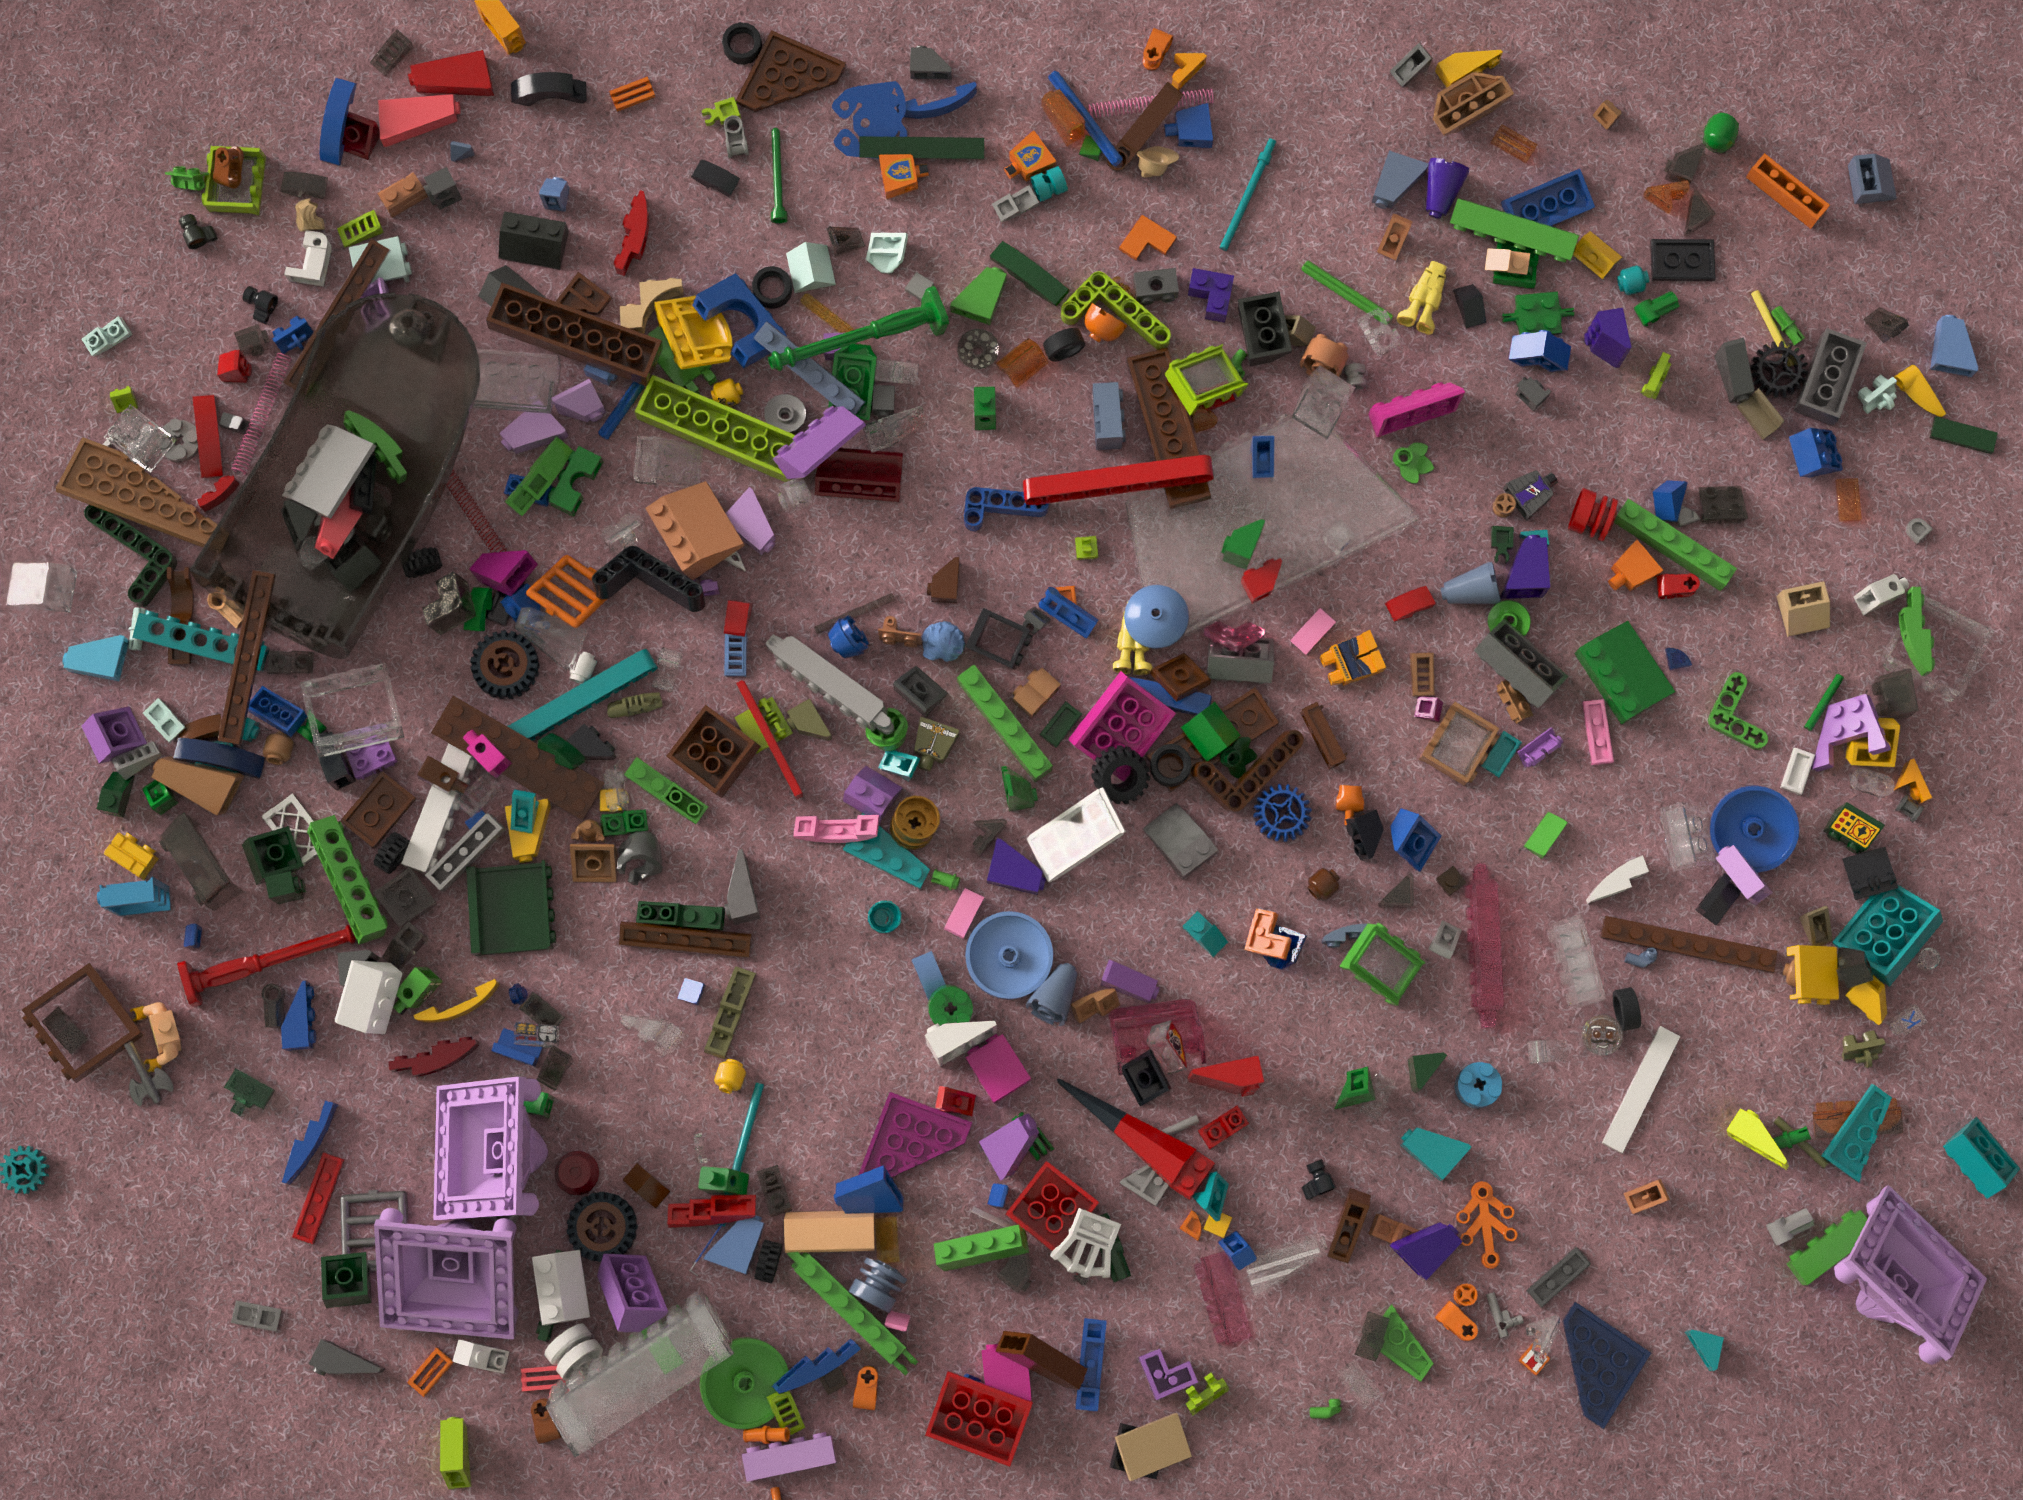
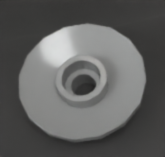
M781 394L768 401L764 409V418L766 423L792 433L803 426L806 420V409L803 402L797 397L790 394ZM787 414L789 418L783 419L781 416Z

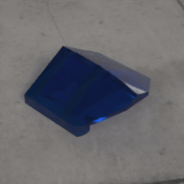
M1275 925L1273 934L1292 939L1287 958L1282 960L1264 955L1263 957L1270 966L1283 970L1297 962L1307 935Z

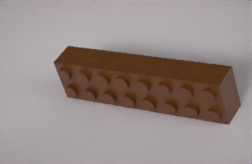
M501 283L486 319L488 329L645 386L648 385L663 350L662 340L505 283Z

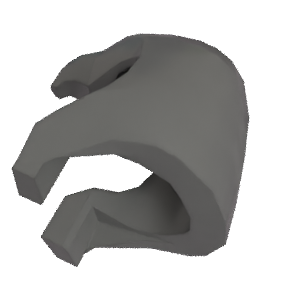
M639 831L629 835L619 846L618 853L621 855L617 860V871L620 874H625L627 862L633 859L646 860L643 866L634 868L630 872L628 882L632 885H638L640 880L662 872V853L655 834L648 831Z

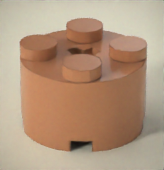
M1318 334L1316 338L1310 340L1300 361V366L1303 368L1304 365L1307 369L1306 373L1317 380L1328 382L1330 379L1333 382H1337L1349 358L1347 353L1348 347L1343 343L1329 340L1323 334Z

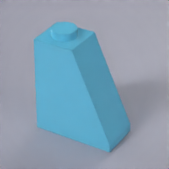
M119 635L70 646L63 656V668L73 673L119 681L129 639Z

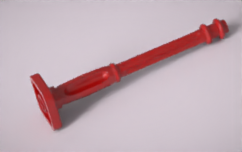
M346 925L345 929L266 954H254L253 956L226 961L201 972L198 970L194 971L192 965L187 961L178 962L177 966L188 1003L195 1008L203 1004L200 992L205 991L204 988L232 983L256 972H262L263 968L347 942L354 944L357 939L351 926Z

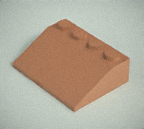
M706 481L662 496L645 508L681 570L692 580L745 546Z

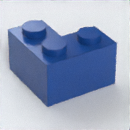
M1540 330L1538 333L1523 332L1521 335L1512 336L1509 360L1522 367L1539 365L1549 372L1568 370L1571 346L1565 343L1563 339L1552 335L1548 330Z

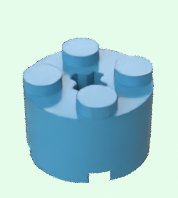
M1483 1062L1472 1063L1463 1068L1457 1075L1454 1085L1455 1093L1463 1104L1476 1109L1484 1108L1495 1102L1502 1092V1079L1498 1071L1491 1064ZM1476 1080L1478 1083L1481 1082L1483 1084L1480 1089L1474 1087Z

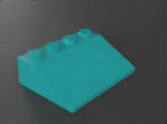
M1898 885V889L1870 896L1832 943L1866 972H1871L1879 981L1890 987L1942 924L1941 911Z

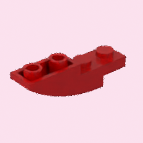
M642 190L639 191L638 196L635 195L631 202L632 209L624 217L622 225L624 226L625 233L628 235L624 237L622 242L623 249L621 254H617L614 260L617 274L623 276L626 275L633 258L641 261L648 239L649 210L645 193Z

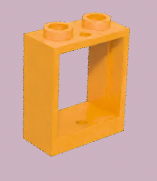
M475 0L474 2L481 19L506 52L510 55L513 52L517 53L522 50L526 42L521 28L501 1Z

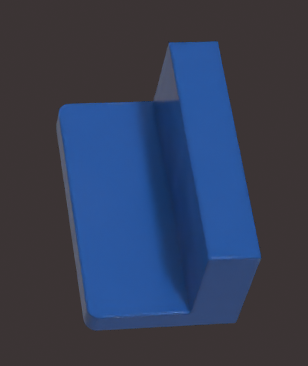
M503 1028L498 1043L494 1042L491 1051L536 1067L544 1042L529 1040L526 1035L525 1039H519L517 1034L520 1033Z

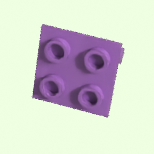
M384 729L344 747L355 778L358 780L361 778L364 780L366 777L373 775V773L377 774V769L383 771L382 767L386 769L390 766H395L394 763L398 762Z

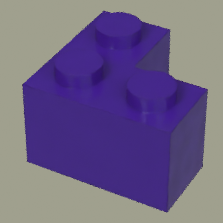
M1196 268L1192 269L1188 296L1208 299L1205 319L1225 323L1234 275Z

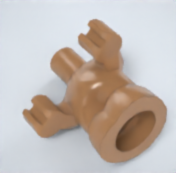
M587 819L576 827L575 832L571 834L572 840L576 839L579 841L581 836L587 842H605L600 825L592 819Z

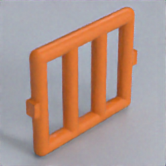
M564 555L526 591V595L546 608L545 612L551 616L556 615L572 627L578 628L608 599H599L594 591L564 572L562 569L569 565L591 581L592 576L597 572L592 567H585L571 556ZM554 576L558 577L593 602L587 607L550 582V580ZM544 587L581 613L574 618L537 592Z

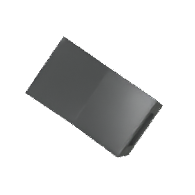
M223 412L219 425L222 428L245 435L250 422L243 417Z

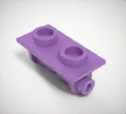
M1550 727L1517 753L1525 768L1534 767L1546 757V752L1550 754L1557 748H1560L1563 740L1560 736L1556 737L1553 728Z

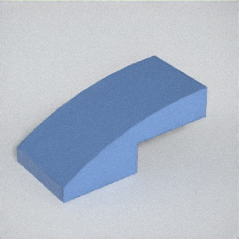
M932 951L911 959L928 1000L936 989L946 985Z

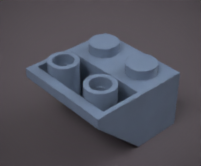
M1877 154L1857 155L1852 158L1848 164L1854 204L1897 199L1890 159Z

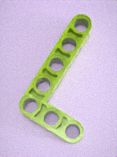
M1101 271L1094 272L1062 305V321L1067 325H1073L1086 314L1092 303L1095 304L1100 300L1154 348L1158 350L1167 348L1170 343V330L1108 275ZM1095 281H1101L1104 283V285L1101 287H1097L1093 283ZM1116 294L1119 296V299L1111 300L1109 296ZM1085 295L1088 296L1090 300L1084 302L1081 301L1079 297ZM1126 308H1132L1135 310V312L1133 314H1128L1124 310ZM1073 310L1076 314L1074 316H1067L1065 312ZM1147 321L1151 326L1145 328L1140 323ZM1163 335L1166 337V340L1158 341L1156 336Z

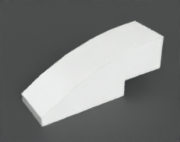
M1643 855L1618 867L1604 878L1586 899L1587 904L1630 889L1632 886L1629 880L1649 872Z

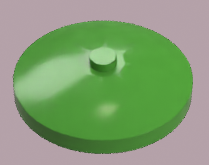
M742 1337L727 1341L711 1353L702 1368L699 1384L702 1401L709 1413L717 1421L728 1427L751 1429L761 1426L775 1417L766 1397L777 1392L772 1385L789 1371L787 1364L781 1354L763 1340ZM786 1399L776 1403L777 1407L784 1404Z

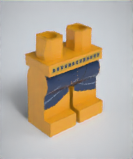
M1371 630L1331 646L1329 651L1320 656L1323 667L1334 664L1336 671L1327 675L1331 686L1341 683L1345 686L1385 670L1386 665L1380 651H1376L1378 647Z

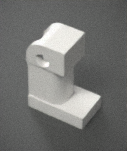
M306 230L303 246L306 249L303 269L286 267L284 275L290 282L324 287L332 246L323 233Z

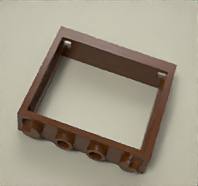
M90 963L22 1009L25 1014L22 1017L29 1028L34 1026L38 1032L35 1035L42 1046L48 1045L51 1049L48 1052L49 1056L55 1063L59 1061L64 1067L61 1069L63 1075L68 1081L72 1078L75 1083L126 1049L124 1046L130 1041L134 1043L143 1036ZM88 976L128 1029L129 1033L74 1070L33 1013Z

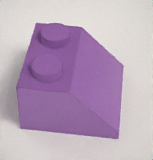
M130 707L92 714L81 726L99 764L112 761V758L147 744Z
M865 766L854 777L844 792L843 801L865 815H879L880 823L903 788Z

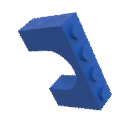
M736 273L698 293L692 305L705 321L726 310L742 312L751 319L755 331L736 341L731 351V354L743 369L771 354L754 339V336L766 321L787 337L784 329L775 322L771 313L762 306L756 296L748 289L745 281L740 279Z

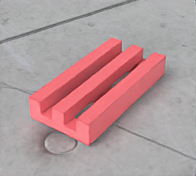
M557 1366L521 1369L522 1391L568 1388V1382L563 1380V1384L527 1386V1382L562 1378L560 1375L527 1377V1373L554 1371Z

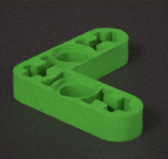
M1735 672L1727 678L1709 714L1708 724L1712 729L1752 749L1758 750L1763 748L1768 742L1766 732L1732 715L1747 686L1745 675ZM1739 678V683L1742 684V686L1738 685L1735 688L1734 692L1727 691L1726 689L1731 690L1734 685V682L1731 680ZM1722 697H1731L1733 700L1732 706H1724ZM1718 715H1721V720L1725 723H1727L1729 719L1732 720V722L1728 725V728L1726 730L1724 729L1726 724H1715L1716 720L1713 718V716L1717 717ZM1734 724L1742 726V735H1735L1733 733L1732 726ZM1750 729L1751 732L1749 733V735L1754 737L1756 735H1760V740L1763 742L1755 744L1754 738L1749 736L1746 740L1744 739V737L1747 735L1748 730Z

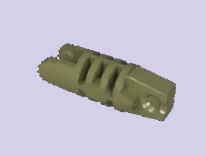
M660 692L643 693L610 702L607 705V715L610 718L628 717L663 706Z

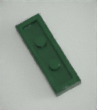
M1936 416L1933 420L1930 438L1992 454L1998 433Z

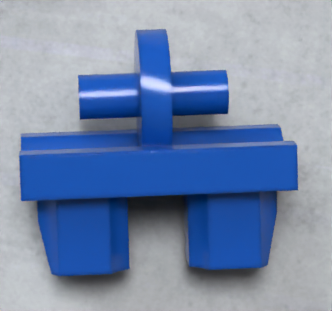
M295 316L289 322L291 327L286 330L278 327L272 332L274 335L272 339L282 354L297 346L302 351L304 347L301 343L313 335L314 332L305 318L301 319L299 316Z

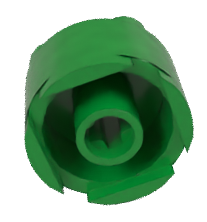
M955 985L939 987L928 1000V1013L934 1024L938 1023L941 1026L948 1023L969 1022L972 1017L973 1004L969 995ZM950 1002L953 1006H956V1009H953L952 1013H949L947 1010H944L945 1007H948V1003Z

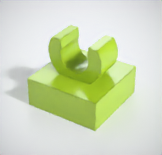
M127 386L125 389H115V391L110 392V399L117 413L138 408L137 400L131 387Z
M1096 536L1075 538L1077 560L1098 558Z

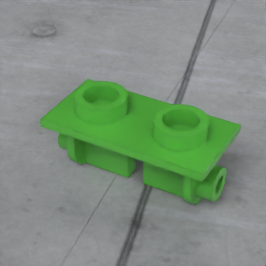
M185 166L173 167V171L165 172L166 175H171V184L174 187L197 191L205 187L203 176L209 175L208 172H201L199 168L186 170Z

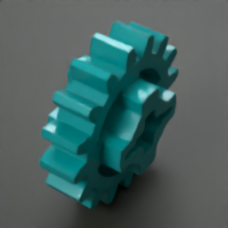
M18 1146V1151L10 1149L11 1155L3 1156L6 1162L0 1163V1167H3L0 1175L5 1177L1 1183L8 1184L7 1190L12 1191L15 1188L14 1191L17 1194H20L22 1190L24 1194H29L30 1188L33 1191H37V1184H45L42 1178L48 1177L49 1174L45 1173L44 1169L50 1166L43 1163L47 1159L46 1156L39 1157L41 1150L36 1149L33 1151L31 1146H27L25 1150L24 1146ZM28 1155L23 1160L17 1159L20 1156ZM18 1165L25 1166L24 1169L27 1171L28 1174H23L21 1167H19ZM28 1179L31 1181L28 1184L20 1185L24 1180Z

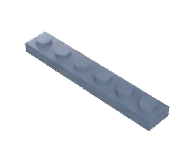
M767 321L754 336V339L771 353L773 351H777L779 354L783 353L786 347L791 349L799 348ZM811 357L797 361L794 367L786 365L836 407L843 406L856 415L866 403Z

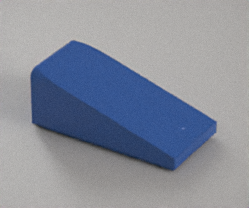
M1237 1231L1218 1242L1238 1270L1243 1269L1257 1259L1250 1245Z

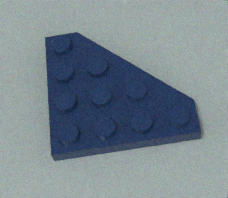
M1574 1302L1562 1323L1581 1409L1585 1418L1604 1429L1651 1355V1352L1577 1302Z

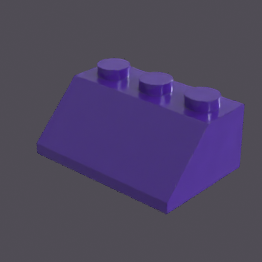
M1623 308L1598 311L1587 332L1584 334L1585 344L1590 347V351L1614 368L1621 366L1632 348Z

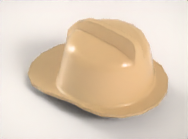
M1160 146L1150 147L1137 152L1139 157L1138 166L1142 171L1141 175L1143 178L1162 176L1170 164L1179 160L1177 152Z

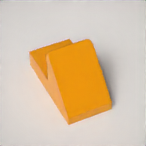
M1176 53L1174 62L1181 68L1177 69L1173 74L1172 85L1180 90L1206 64L1207 55L1205 53Z
M1910 759L1904 764L1894 791L1910 785L1911 797L1913 800H1917L1918 804H1921L1931 799L1932 796L1915 759Z

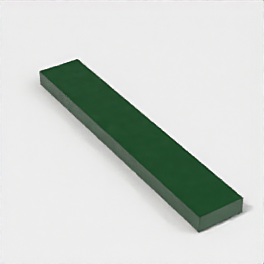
M859 136V158H879V155L911 154L913 158L984 159V138Z

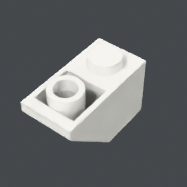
M458 1340L453 1362L504 1374L509 1351Z

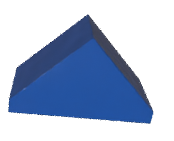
M1667 480L1653 491L1655 513L1658 518L1665 522L1678 521L1688 484L1686 481Z

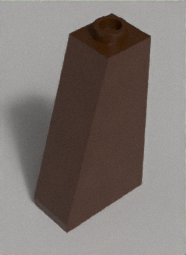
M1003 1331L995 1351L1065 1388L1079 1390L1087 1372L1086 1367L1033 1334Z

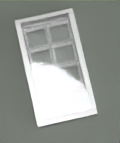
M1102 787L1029 835L1027 840L1047 881L1050 883L1124 835L1126 830L1105 789Z

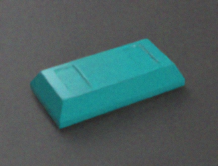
M1503 731L1481 767L1499 778L1522 742Z

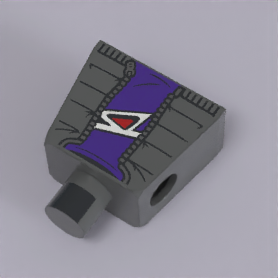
M1535 470L1505 484L1503 490L1514 497L1516 508L1524 519L1528 521L1552 498L1554 493L1551 487L1557 484L1558 480L1552 472L1542 477Z

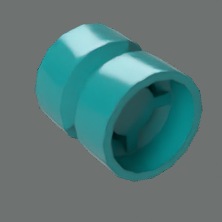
M1059 166L1047 170L1045 175L1039 173L1030 177L1032 187L1040 202L1052 198V194L1060 195L1068 191L1066 180Z

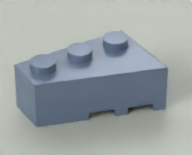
M1118 382L1093 383L1096 450L1121 449L1122 442H1126L1125 429L1122 430L1124 409H1120V402H1123V389H1119Z

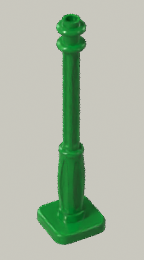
M931 286L924 292L921 299V307L892 313L876 321H871L868 326L799 348L791 349L786 347L784 352L780 354L777 351H773L771 356L768 357L771 369L782 371L785 365L794 367L797 361L873 337L879 339L900 334L923 324H929L933 334L939 336L944 334L949 324L948 315L936 287Z

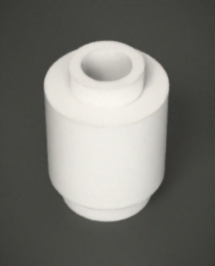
M587 652L577 654L569 672L571 674L569 679L578 684L589 680L597 663L594 660L595 656Z

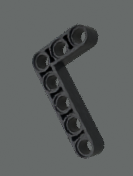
M637 546L626 547L592 576L595 594L599 599H609L636 577L691 612L701 611L706 605L703 589L700 584Z

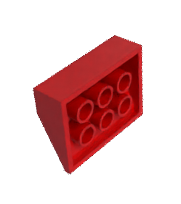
M1259 1056L1192 1069L1187 1077L1188 1082L1233 1094L1241 1093L1242 1097L1254 1095L1264 1083Z
M947 1371L925 1436L1010 1467L1033 1402Z

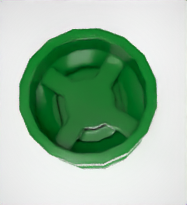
M310 714L306 719V726H300L297 732L312 743V740L317 739L316 735L323 733L327 727Z

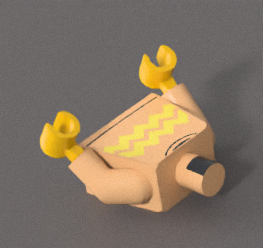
M161 1002L130 1009V1012L134 1011L136 1014V1018L132 1019V1021L147 1018V1016L149 1018L159 1056L155 1059L145 1060L144 1064H150L148 1072H155L156 1067L161 1069L163 1065L177 1057L178 1051H181L180 1038L172 1010L167 1011L165 1004Z

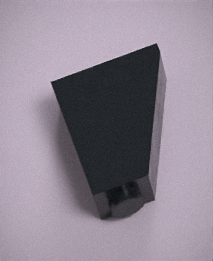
M328 731L317 735V739L312 740L328 784L337 791L356 782L336 735Z

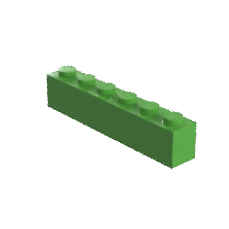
M1461 198L1457 199L1450 221L1457 230L1466 231V228L1474 230V235L1484 238L1486 234L1494 236V241L1506 244V241L1514 243L1513 247L1526 250V247L1535 249V254L1546 256L1549 253L1555 255V260L1565 263L1567 259L1572 260L1580 236Z
M1629 498L1616 515L1614 521L1616 525L1720 592L1737 570L1736 567Z
M972 665L957 677V683L1033 781L1036 783L1051 772L1053 765L977 667Z

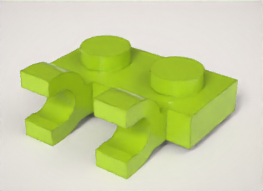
M1663 352L1657 364L1652 366L1648 374L1651 375L1649 382L1644 384L1640 392L1643 396L1652 397L1656 400L1663 384L1662 381H1665L1671 363L1668 362L1671 355Z
M1210 1373L1204 1377L1207 1382V1389L1203 1392H1197L1193 1385L1185 1390L1189 1396L1188 1402L1185 1404L1192 1416L1229 1391L1228 1385L1223 1378L1217 1380Z

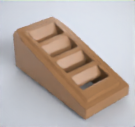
M1410 653L1412 695L1435 696L1434 653ZM1417 659H1427V663L1417 664ZM1417 668H1428V672H1417ZM1428 676L1429 681H1417V677ZM1418 685H1429V689L1418 690Z

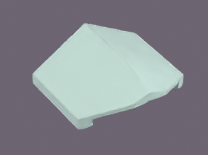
M871 233L866 260L881 273H892L903 262L908 234Z

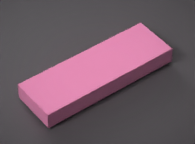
M1604 699L1583 701L1582 707L1591 765L1614 763Z

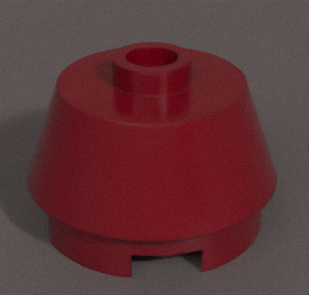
M572 1151L565 1154L558 1161L555 1168V1179L558 1186L570 1195H582L589 1192L596 1185L599 1178V1167L596 1160L590 1154L583 1151Z

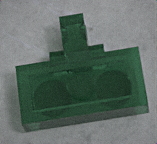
M236 1068L224 1086L225 1089L234 1093L232 1099L235 1100V1103L230 1111L238 1116L242 1115L246 1107L251 1108L253 1104L264 1110L275 1092L274 1089Z

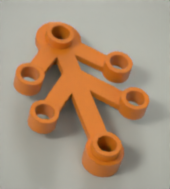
M1480 1181L1472 1186V1198L1464 1209L1456 1214V1220L1460 1224L1468 1223L1470 1214L1479 1204L1480 1214L1468 1230L1462 1233L1459 1238L1462 1240L1464 1235L1469 1236L1470 1241L1468 1244L1461 1243L1463 1246H1469L1473 1243L1475 1234L1482 1227L1485 1253L1481 1257V1262L1484 1267L1492 1269L1499 1265L1500 1257L1494 1252L1491 1226L1500 1232L1508 1242L1516 1240L1517 1231L1513 1228H1508L1489 1213L1488 1204L1497 1209L1502 1218L1510 1219L1514 1216V1209L1511 1206H1505L1493 1196V1189L1490 1184ZM1480 1188H1483L1486 1191V1195L1484 1197L1480 1196L1478 1193ZM1505 1208H1508L1511 1211V1215L1509 1217L1505 1216L1503 1213ZM1461 1213L1467 1215L1466 1221L1460 1220L1459 1215ZM1509 1230L1514 1233V1237L1512 1239H1509L1506 1236V1233ZM1489 1255H1492L1495 1258V1262L1493 1264H1490L1487 1261Z

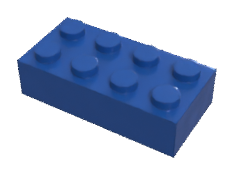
M264 686L251 699L248 709L251 714L290 737L293 736L308 717L304 710Z

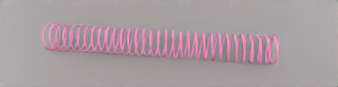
M1210 88V92L1208 90L1210 104L1211 102L1213 104V91ZM1202 89L1201 98H1202V96H1203V91H1204L1205 98H1206L1207 90H1208V89H1206V93H1205V90ZM1198 90V94H1197L1198 105H1199V98H1198V97H1199V91H1200V90ZM1190 91V94H1189V92H1188L1189 99H1190V106H1191V92H1192V91ZM1194 91V94H1193L1194 106H1195V91ZM1186 92L1185 99H1186V106H1188V105H1187V92ZM1141 97L1139 98V102H1138L1139 113H1140V106H1139V105H1140V99H1141V102H1142V98H1141ZM1129 98L1127 99V103H1126L1127 113H1128V100H1129ZM1135 98V102H1134L1135 113H1136V99H1137V98ZM1123 100V103H1122L1123 113H1124V100ZM1119 101V103H1118L1119 113H1120V101ZM1100 102V109H1101V105H1102L1103 114H1104V117H1105L1104 109H1105V104H1106V102H1104V106H1103L1102 102ZM1092 103V109L1090 104H1088L1090 115L1092 114L1094 103ZM1111 103V104H1110V108H1111V114H1112V116H1113V113H1112V103ZM1106 104L1107 114H1108V117H1109L1108 104Z
M277 353V356L282 359L283 357H281L280 355H278V354H282V353ZM270 373V375H268V378H269V379H266V381H267V380H272V381L274 380V379H271L269 376H273V377H278V376L272 375V374ZM265 389V390H262V392H263V391H269V392L275 393V392H273V391L266 390V389ZM259 398L260 401H257V402H258L257 405L264 406V405H261L259 402H263V403H264L265 401H262V400ZM250 420L251 423H249V426H250V424H254V425L261 426V425H259V424L253 423V422ZM246 437V438H243V442L249 443V442H246L244 439H250V438H247V437ZM237 459V460H234V463H235V464H232V466H233L232 468H233V469H237V470H239V471H242L243 473L246 474V473H247L246 471H244V470H242V469H239V468H236V467L234 466V465H239V464H237L235 461H239V462H243V461H240V460H238V459Z

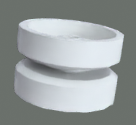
M583 1323L564 1331L545 1350L544 1355L552 1365H557L556 1371L565 1381L573 1379L586 1371L603 1353V1348L598 1341L590 1339L592 1333Z

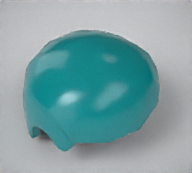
M879 901L868 911V922L871 928L878 933H890L901 924L902 913L899 907L892 901Z

